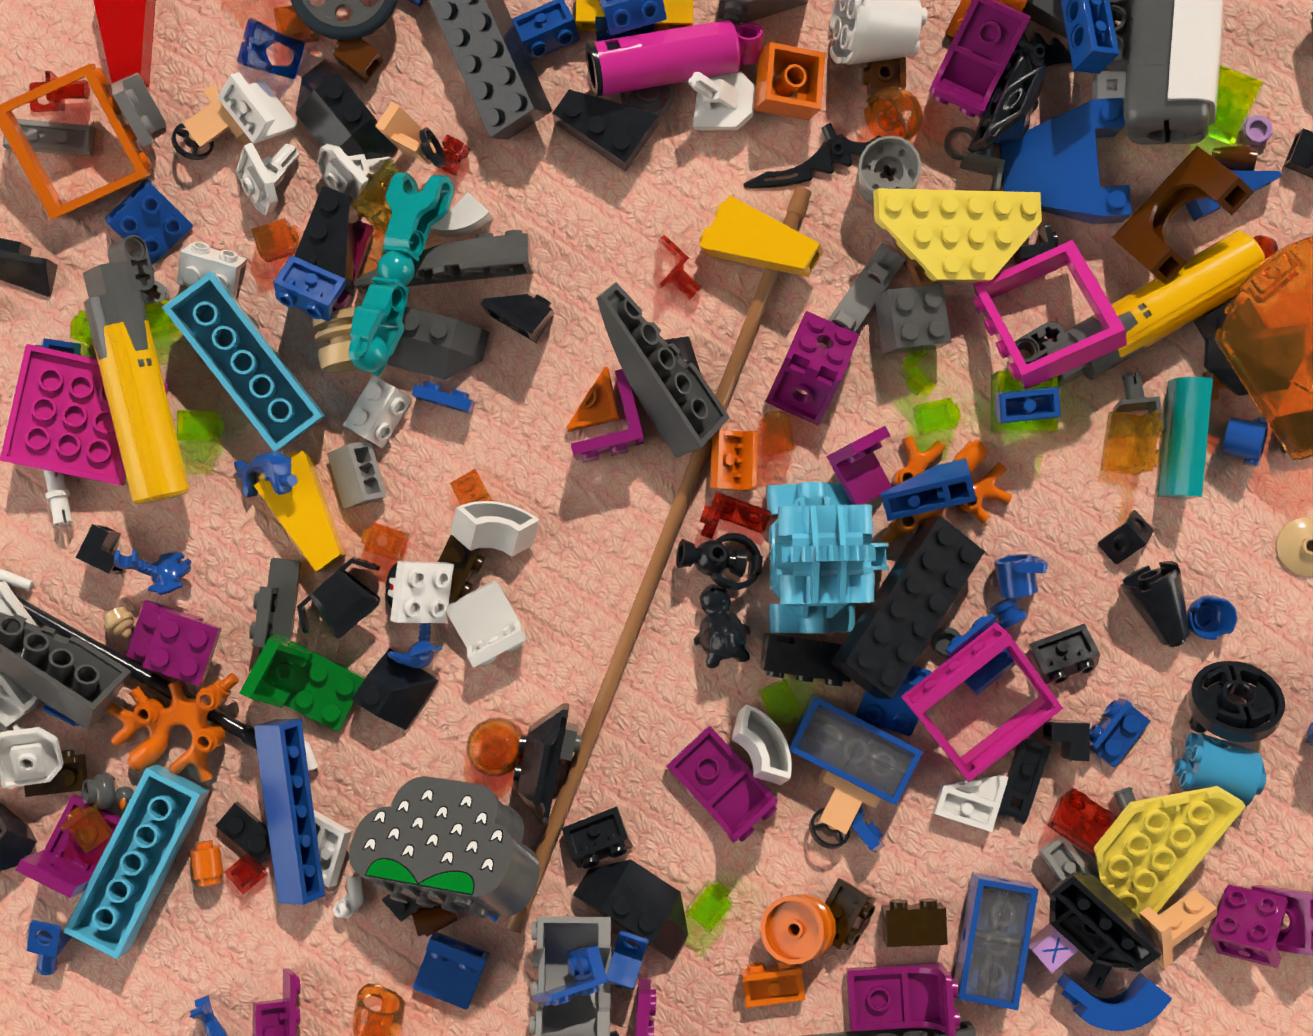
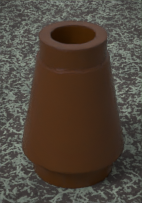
M1250 145L1213 148L1211 156L1231 171H1254L1257 148H1250Z
M442 905L434 906L433 908H418V912L412 913L418 937L422 935L428 937L452 924V922L458 921L456 913L442 909Z

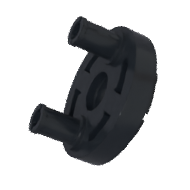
M1238 661L1212 663L1201 669L1193 680L1189 692V706L1192 712V717L1189 721V724H1192L1190 728L1198 733L1208 730L1220 738L1234 742H1255L1265 739L1278 728L1285 711L1283 692L1271 676L1255 666ZM1228 695L1240 696L1247 703H1236Z

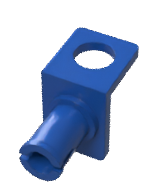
M33 920L29 927L27 952L39 954L36 967L39 974H54L57 970V957L72 936L64 933V930H61V927L58 925Z
M624 931L619 932L606 974L608 983L614 984L618 988L634 989L649 941L648 939ZM625 941H633L639 946L628 944Z

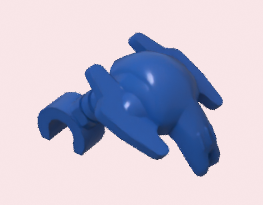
M115 550L113 563L116 567L134 569L151 576V580L155 584L149 586L148 591L157 592L160 595L181 588L183 583L179 581L191 570V560L189 558L178 564L179 560L185 558L183 553L162 554L158 561L150 564L139 559L136 550H132L131 556L121 555L120 550Z
M419 623V641L414 643L406 654L390 651L388 656L397 663L413 668L428 666L433 660L434 652L443 649L442 646L435 647L429 643L431 623Z

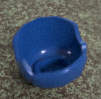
M1206 595L1196 599L1187 610L1189 629L1197 637L1208 640H1217L1218 637L1224 634L1232 633L1238 620L1236 608L1228 600L1215 595Z

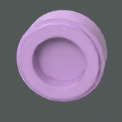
M1262 115L1249 117L1240 127L1241 139L1250 146H1260L1272 135V124Z

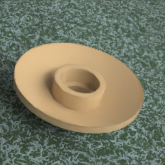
M1302 517L1288 522L1280 530L1276 540V552L1282 565L1290 572L1301 576L1313 575V551H1308L1306 547L1308 541L1313 542V518Z

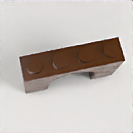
M1196 146L1112 238L1166 285L1187 263L1166 242V228L1173 214L1184 204L1195 199L1204 198L1214 201L1232 216L1254 191L1240 177L1199 146Z

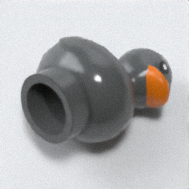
M101 772L91 780H84L82 799L84 804H93L100 810L109 809L114 803L121 810H124L134 791L126 786L120 787L115 791L114 776Z

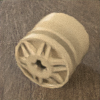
M355 308L332 311L333 317L330 322L323 319L312 320L313 328L320 331L315 334L317 342L330 343V345L318 350L320 367L323 372L335 373L359 370L349 359L350 332Z

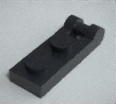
M1029 738L1017 745L997 816L1003 818L1009 816L1014 818V821L1023 825L1026 823L1051 746ZM1013 797L1021 799L1018 807L1011 805Z

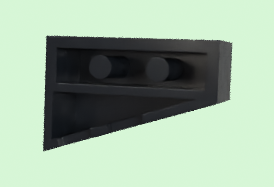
M765 633L760 668L767 671L766 676L784 678V673L796 675L795 680L813 682L814 678L825 679V684L839 687L843 686V681L851 682L848 676L831 664L842 644Z

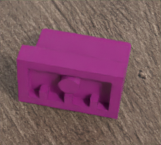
M886 426L826 456L852 505L865 504L881 495L882 492L892 488L874 454V451L883 447L880 441L891 436Z
M1227 885L1210 935L1217 953L1278 969L1281 956L1276 941L1288 906L1287 898Z

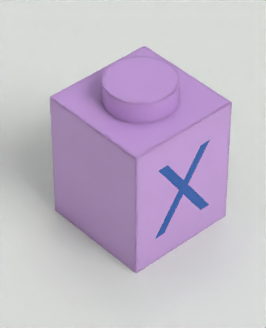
M1049 923L1031 938L1029 943V949L1051 973L1078 951L1072 943Z

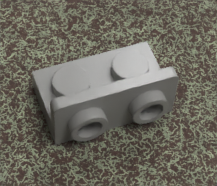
M135 73L111 84L114 99L143 148L153 143L152 133L166 127V121L141 76Z

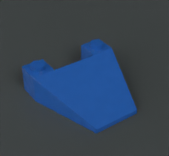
M1122 98L1093 99L1027 130L1022 138L1000 146V158L1005 160L1002 174L1003 191L1040 192L1041 211L1090 224L1123 222L1132 214L1130 185L1100 187L1096 138L1115 137L1125 127Z

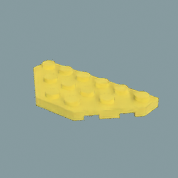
M878 188L873 191L874 221L897 240L895 243L911 260L915 259L923 267L924 273L932 282H987L992 280L1042 222L1040 192Z
M1218 786L1130 802L1094 846L1100 882L1137 914L1139 919L1140 912L1147 907L1158 913L1244 810L1245 804L1242 800Z

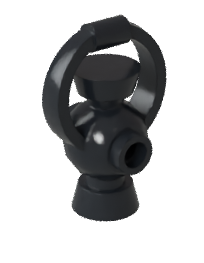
M728 533L718 537L716 540L704 541L697 548L694 543L685 539H681L676 555L677 567H691L694 564L699 572L710 576L722 588L728 590L747 588L762 574L763 556H761L756 544L745 535ZM722 542H739L751 552L750 574L752 575L747 581L732 582L721 575L728 568L730 573L742 577L746 570L748 558L745 548L735 549L732 553H729L727 547Z

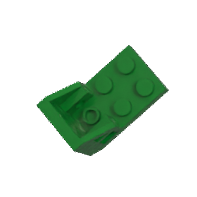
M274 633L268 638L239 693L250 699L282 708L285 705L338 732L354 702L351 699L365 677L287 637Z

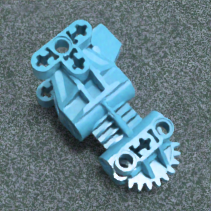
M801 482L798 484L767 485V515L778 516L776 521L769 527L770 589L780 599V603L769 604L770 633L851 632L855 626V603L874 602L875 574L873 570H889V566H886V547H889L888 543H871L873 538L872 505H852L841 483Z

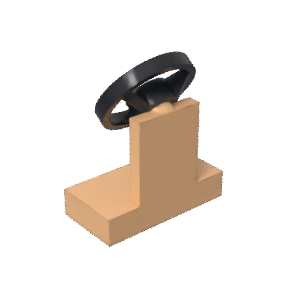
M213 85L203 91L211 103L186 122L176 126L171 137L175 150L183 157L191 160L207 158L213 150L214 139L229 128L243 145L251 142L217 98L220 92ZM176 134L184 138V142L191 148L192 154L179 146ZM209 143V150L204 154L197 155L198 148L202 149Z
M391 102L375 127L409 158L413 159L415 157L429 166L433 163L439 169L446 166L444 151L434 133L428 127L422 129L399 105Z
M823 769L819 778L822 782L834 787V790L825 808L818 810L810 819L809 830L811 836L819 845L828 849H837L842 847L849 839L850 826L862 802L876 809L881 798ZM821 814L819 821L823 823L814 825L816 816ZM816 831H823L825 835L830 837L834 836L838 843L831 844L823 841ZM841 832L845 833V838H844V840H843V837H842Z

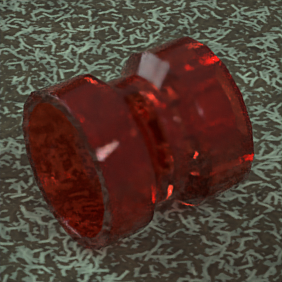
M445 135L442 141V149L446 158V166L441 169L457 176L461 169V161L468 157L471 149L455 137Z

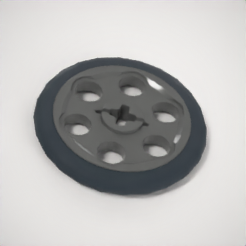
M290 0L295 13L306 26L319 35L341 41L356 40L373 34L387 22L398 0H378L375 6L366 7L362 4V0H326L325 4L316 7L311 4L310 0ZM341 7L350 8L352 10L350 20L345 22L339 21L336 18L338 9Z

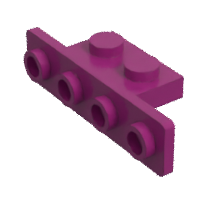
M283 969V999L253 1002V1036H296V1025L300 1024L301 1018L300 1009L298 1006L296 1007V995L300 994L301 984L299 977L291 969Z

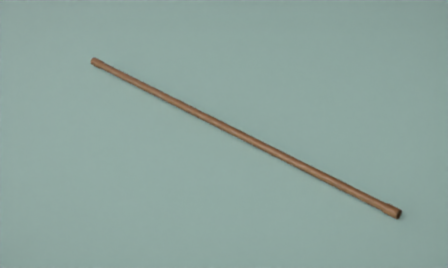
M796 186L788 205L783 224L794 230L797 229L812 192L809 189ZM766 268L764 270L715 395L724 409L727 407L780 271ZM712 437L701 448L694 450L586 722L579 753H574L549 816L548 826L545 827L535 852L540 864V874L535 892L530 902L518 913L510 915L505 924V927L513 932L521 933L537 887L712 445Z

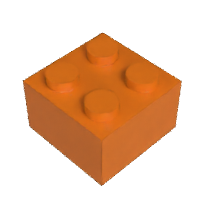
M769 42L761 51L757 64L754 111L809 121L821 110L825 52Z

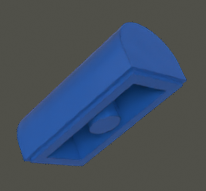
M1059 387L995 394V414L997 421L1001 424L1061 417Z

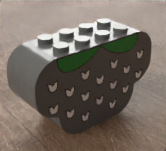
M422 776L408 781L396 793L391 807L377 808L367 814L359 823L349 849V861L353 870L376 885L375 888L391 895L390 898L400 903H408L409 899L415 900L418 905L427 908H433L434 904L442 905V909L453 913H459L460 909L468 910L469 914L479 918H486L487 914L504 917L521 911L530 902L540 874V864L536 854L529 847L522 844L524 823L517 811L510 806L502 804L496 794L484 785Z

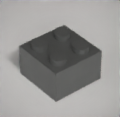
M943 284L888 289L875 296L883 355L938 349L951 343Z

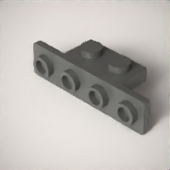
M271 558L267 587L260 586V591L255 593L253 607L257 610L256 621L251 623L249 637L253 639L252 646L259 647L258 657L268 638L274 633L289 639L292 638L301 562L298 560Z

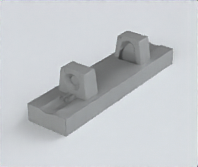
M881 243L828 321L855 332L874 306L875 296L881 294L886 289L906 259ZM873 274L880 279V284L868 275ZM820 343V344H822L824 347H826V348L828 349V346H827V345H825V344H823V343Z

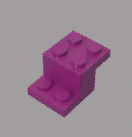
M144 600L126 657L143 662V668L202 686L222 628L203 622L204 618Z

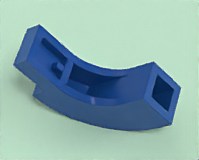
M1065 973L1057 981L1064 989L1061 994L1076 1006L1073 1011L1081 1019L1095 1027L1110 1031H1126L1141 1027L1155 1019L1172 1000L1168 994L1141 973L1136 976L1124 992L1110 998H1101L1090 994Z

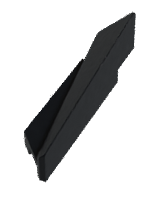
M0 238V280L50 297L58 265L45 258L30 256L32 248L22 242Z

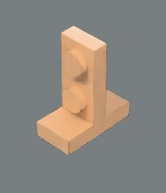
M1193 890L1160 915L1150 907L1140 912L1142 924L1161 951V956L1155 961L1164 969L1172 964V948L1216 917L1217 907L1196 890Z

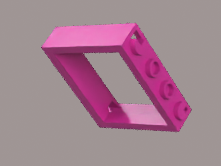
M1073 240L997 273L990 281L973 284L976 296L972 300L978 314L983 312L987 319L984 320L985 327L990 336L996 335L998 339L996 347L1002 359L1006 357L1009 359L1011 364L1008 365V369L1012 378L1015 381L1019 379L1025 390L1127 345L1126 329ZM1063 266H1067L1101 324L1103 331L1026 364L992 298Z
M997 622L901 696L968 782L980 773L982 775L985 769L998 759L1005 757L1012 748L1029 738L1035 730L1045 722L1052 720V717L1063 709L1009 633ZM1005 649L1039 696L960 757L925 711Z

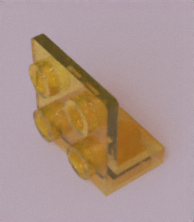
M386 160L351 205L384 236L392 214L391 208L386 201V192L393 175L402 172L390 160Z
M1153 411L1142 416L1109 412L1100 470L1128 475L1151 472L1159 460V450L1156 449L1157 438L1161 436L1163 431V420H1160L1161 412Z

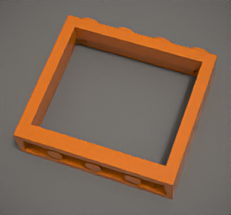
M95 64L85 65L0 104V128L51 220L152 174L150 168L153 166L149 161L146 151H140L135 142L138 140L129 123H125L120 107L106 87L109 84L107 76L104 75L100 67L96 68ZM86 77L135 172L63 204L12 110Z

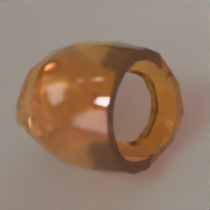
M367 983L363 986L356 998L352 1021L354 1036H398L404 1019L405 1002L403 998L396 992L379 984ZM371 996L380 998L382 1000L381 1010L373 1011L363 1003L364 999Z

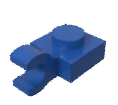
M861 804L851 825L868 848L876 853L885 846L880 840L884 835L873 822L868 824L864 821L865 809Z

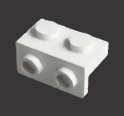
M203 242L191 243L180 251L177 284L190 287L211 271L217 274L231 294L237 297L240 269L246 265L247 259L238 256L234 251H219L210 248L208 244Z
M372 375L343 426L383 448L412 398Z

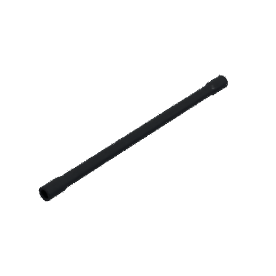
M14 593L37 625L41 627L45 625L56 629V634L69 639L71 636L82 639L130 670L131 678L172 700L168 686L171 682L143 668V666L25 601ZM183 690L186 697H188V698H195V697H196V696L192 695L191 693H189V692ZM217 708L209 711L207 715L209 722L221 726L225 731L240 738L242 742L257 750L254 727L247 726Z

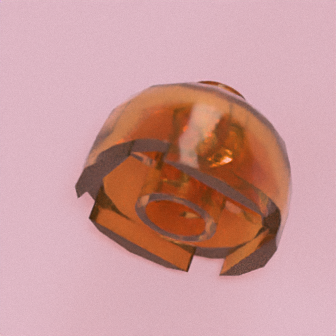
M887 87L867 99L868 107L864 109V116L869 129L875 137L880 134L883 137L891 135L902 137L909 142L919 131L923 119L922 109L917 97L903 87Z
M491 717L479 722L471 730L467 740V755L471 765L478 772L490 777H502L513 772L516 763L521 764L524 753L518 752L521 734L523 735L522 730L513 721L504 718Z

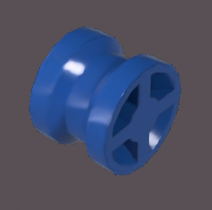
M1005 598L990 608V611L998 616L1000 620L999 625L1003 629L1013 626L1028 616L1027 612L1019 607L1018 598Z

